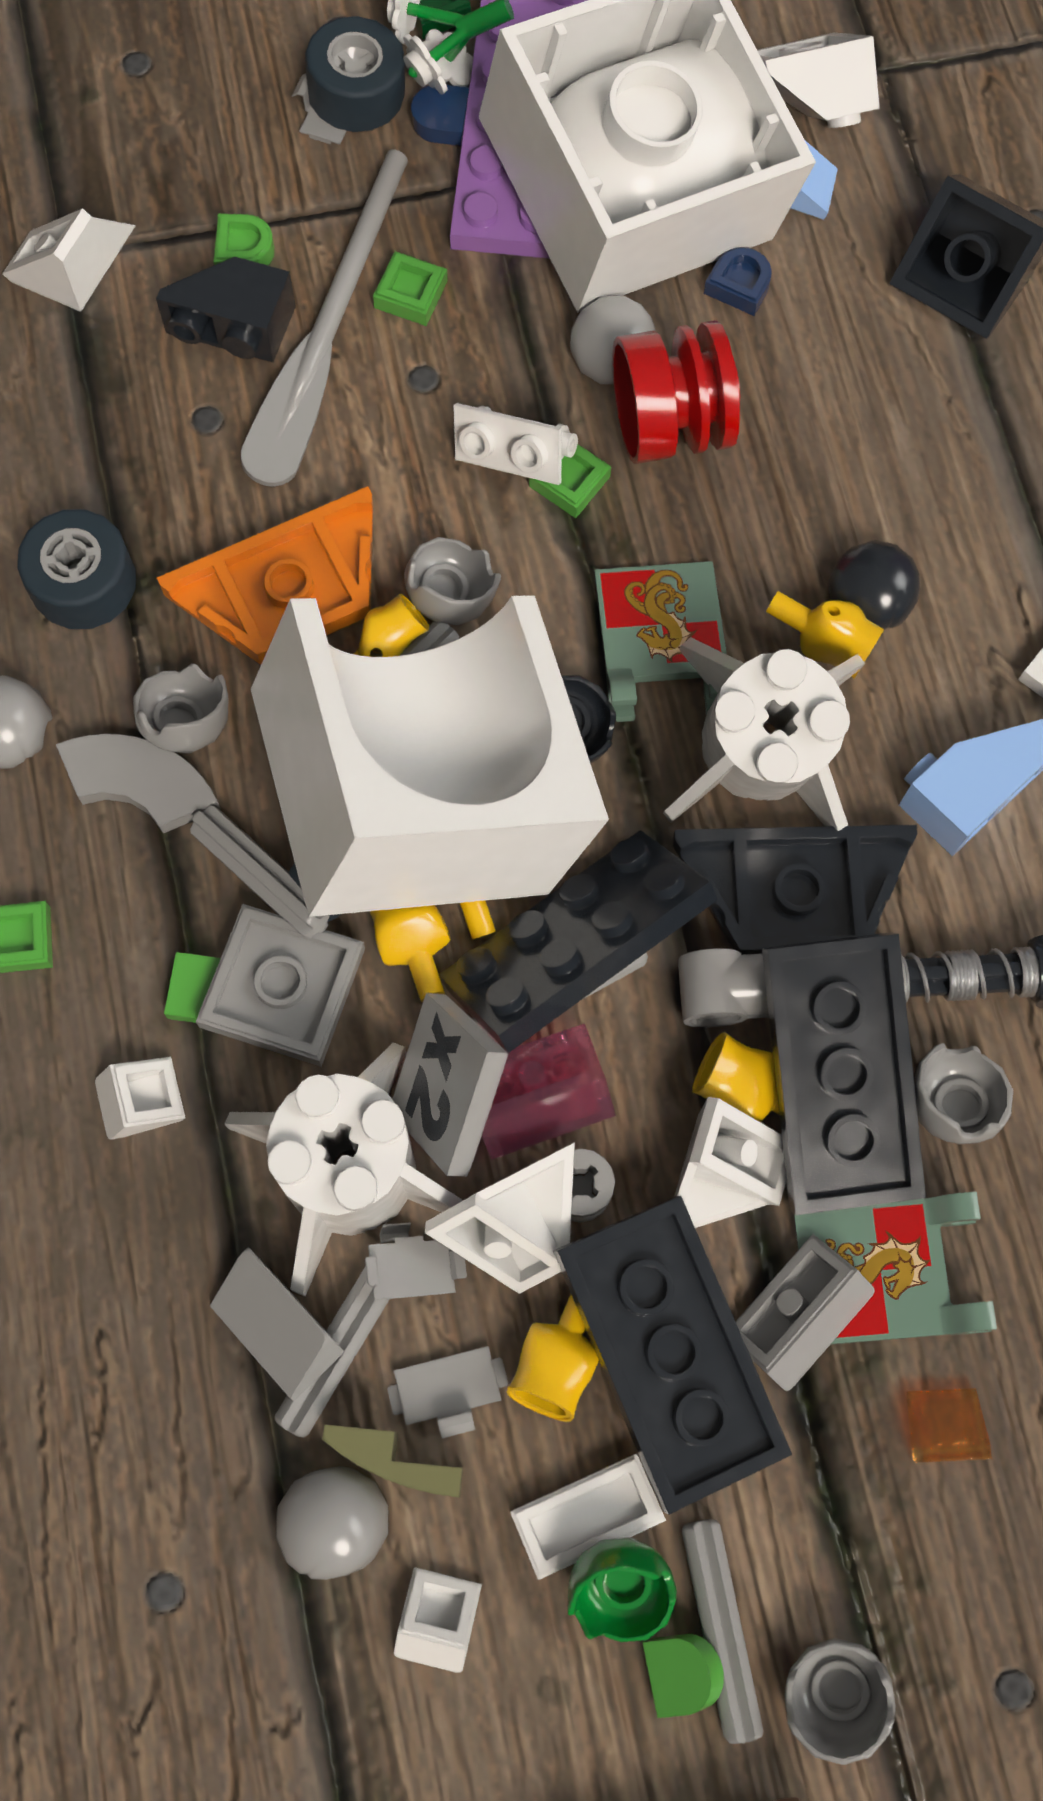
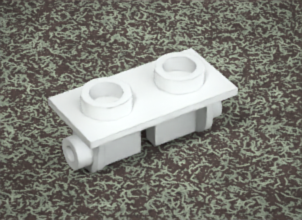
M459 403L454 405L455 460L556 485L561 483V460L564 456L571 458L575 454L578 445L577 435L570 433L567 425L558 424L553 426L493 412L486 406L476 408Z

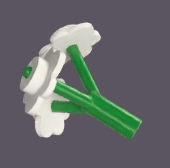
M388 0L387 18L392 23V28L396 30L395 36L401 44L407 46V55L403 59L410 77L414 78L422 87L427 84L431 88L435 87L441 94L448 91L446 85L448 81L453 86L467 87L470 84L473 57L466 53V44L469 40L514 19L513 9L509 0H495L466 15L420 5V0ZM417 17L456 26L457 28L456 31L447 32L444 35L438 30L432 29L426 35V41L424 42L419 37H412L409 34L415 28Z

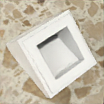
M171 1057L111 1064L96 1077L97 1095L106 1134L110 1140L127 1137L185 1119Z
M414 1567L397 1632L394 1655L400 1659L460 1673L463 1671L482 1584Z

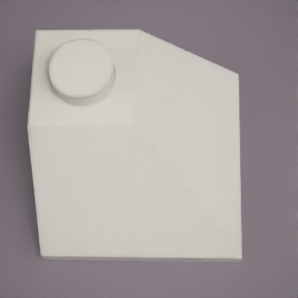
M830 33L757 50L783 100L808 117L827 120L828 128L845 127L860 123V113L879 109L873 36Z

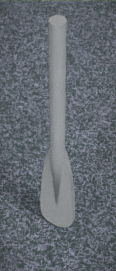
M392 149L387 152L312 331L302 340L282 368L242 446L241 464L243 470L253 481L261 485L280 486L286 484L298 472L324 396L330 368L332 341L408 163L407 157L398 150Z

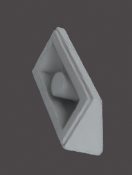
M812 1234L737 1319L736 1324L752 1361L785 1391H789L869 1301L875 1290L854 1266Z
M249 1247L238 1257L210 1304L214 1312L293 1402L345 1352Z

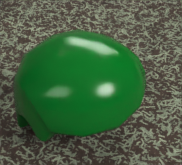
M632 1537L601 1540L581 1553L571 1571L568 1585V1615L576 1616L585 1637L588 1639L604 1635L606 1638L618 1642L648 1640L668 1624L676 1603L677 1591L672 1571L655 1548Z

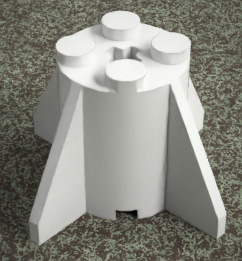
M691 637L680 646V652L708 685L711 684L718 694L708 710L702 731L703 759L709 770L663 812L670 823L720 783L733 795L746 799L749 797L755 800H779L796 791L825 827L834 826L839 831L848 826L828 764L841 749L844 735L848 731L850 724L845 697L839 686L865 665L860 656L857 654L831 670L826 671L813 659L803 657L799 652L790 649L761 654L743 663ZM764 723L773 725L777 731L770 735L764 729Z
M392 1043L358 1077L343 1074L308 1077L300 1083L296 1090L287 1095L276 1112H230L226 1119L225 1126L228 1129L266 1143L269 1171L286 1196L302 1214L290 1288L295 1293L306 1297L332 1233L352 1236L375 1229L385 1222L386 1224L396 1217L408 1199L439 1212H444L463 1201L416 1170L411 1141L403 1113L389 1095L406 1055L404 1046ZM348 1150L357 1152L354 1157L342 1155L336 1165L332 1164L334 1159L342 1152Z

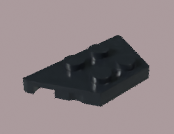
M917 825L845 826L839 831L834 826L674 830L672 839L673 848L679 858L711 882L718 900L710 905L709 909L733 950L741 952V955L762 954V948L875 934L880 923V917L891 897L899 878L898 875L918 833Z

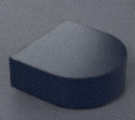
M447 85L448 91L444 94L439 93L435 87L427 86L421 89L414 96L411 103L412 125L415 132L429 142L462 146L469 87Z
M745 247L731 249L718 259L705 282L704 294L755 316L769 289L772 275L770 263L763 254L754 249Z

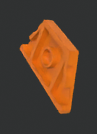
M367 486L159 576L157 580L166 598L260 665L264 660L290 599L316 598L326 636L363 620L368 611L371 610L372 492Z

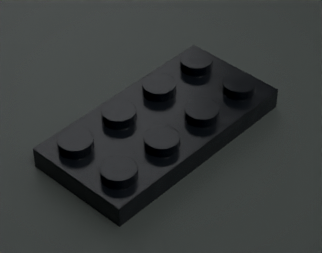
M640 830L630 838L618 843L612 851L584 871L566 880L559 889L531 909L517 915L510 924L478 947L464 953L457 962L441 972L439 976L448 992L507 1053H510L718 899L708 879Z
M889 932L762 948L789 1210L795 1215L926 1198L899 934Z
M674 1196L553 1250L663 1512L670 1515L793 1455L682 1196Z

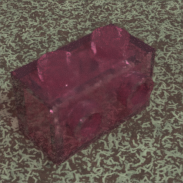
M585 1023L518 1046L508 1053L482 1133V1138L491 1160L616 1116L606 1078Z

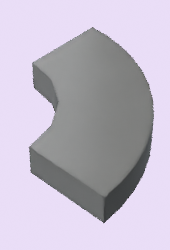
M98 734L74 738L56 744L82 805L103 800L131 803L148 813L163 833L192 822V817L198 810L203 812L209 806L221 809L211 788L191 764L178 754L160 749L145 739L120 734Z

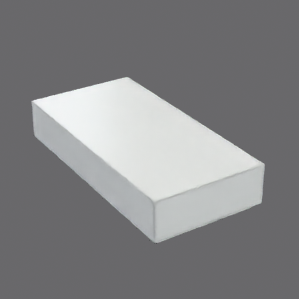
M637 1454L510 1511L538 1580L576 1563L581 1553L601 1540L629 1538L666 1521Z

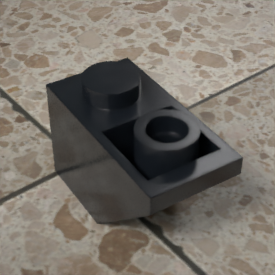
M232 257L163 287L159 290L156 297L166 333L173 335L178 340L188 344H198L200 342L225 349L232 355L242 359L258 358L274 363L296 307L290 271L238 257Z

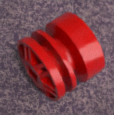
M717 320L702 322L697 328L696 336L693 329L688 325L678 326L674 331L671 356L668 355L660 334L655 330L617 336L615 338L612 351L615 402L623 442L629 459L633 464L672 458L676 454L679 429L682 430L686 443L694 454L703 453L707 450L709 439L717 450L732 448L736 445L740 428V384L730 342L720 322Z

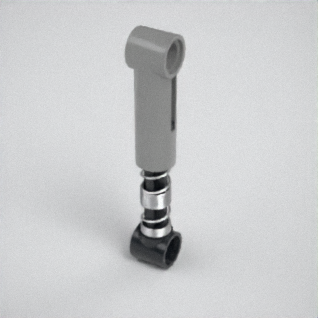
M1043 935L1030 939L1027 947L1013 948L1010 954H1003L997 948L991 949L987 955H978L973 949L946 951L944 954L937 951L931 958L920 959L913 953H908L905 957L901 954L906 1003L909 997H924L928 1003L930 996H943L949 1002L951 1000H974L977 994H980L984 1000L987 993L1008 992L1010 998H1013L1015 993L1020 998L1029 996L1032 1000H1035L1037 1007L1043 1008ZM706 949L689 952L678 958L682 1016L685 1025L693 1027H719L736 1024L748 1018L769 1017L762 954L741 955V952L731 949Z

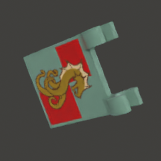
M713 561L595 570V585L607 679V697L616 711V722L635 720L634 705L637 703L635 683L702 678L679 650L680 646L690 637L727 655ZM703 679L707 714L718 693L711 684L708 685Z
M977 1192L955 1193L931 1198L803 1215L794 1214L798 1250L814 1234L854 1266L875 1290L869 1301L830 1345L940 1335L986 1333L997 1329L993 1301L953 1305L950 1301L940 1227L972 1225L976 1223V1220H980Z

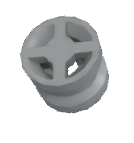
M580 1148L574 1150L573 1174L586 1175L573 1176L571 1221L579 1223L593 1220L604 1212L613 1196L615 1185L613 1170L606 1159L592 1150Z

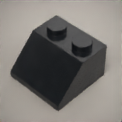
M961 174L947 175L889 284L987 339L1027 284L1043 256V219Z

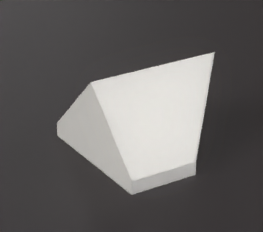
M82 208L31 230L2 274L12 283L81 312L136 225L91 217Z
M708 1097L698 1114L674 1195L682 1196L695 1228L766 1205L780 1206L786 1184L782 1135L719 1098Z
M575 1143L477 1192L426 1221L425 1233L519 1294L562 1272L553 1250L570 1243Z

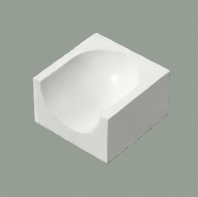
M587 0L502 28L499 31L479 119L577 312L582 311L583 308L602 296H623L717 261L725 252L740 247L751 248L773 240L816 161L731 0Z
M511 596L505 606L488 622L451 643L419 653L393 657L360 656L332 647L327 640L316 598H295L289 600L251 687V693L308 916L314 917L548 895L608 822L609 818L535 596Z

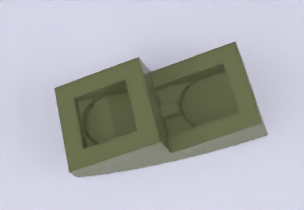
M324 1425L323 1440L342 1456L361 1468L383 1479L408 1488L437 1495L458 1498L461 1496L463 1468L395 1461L398 1432Z

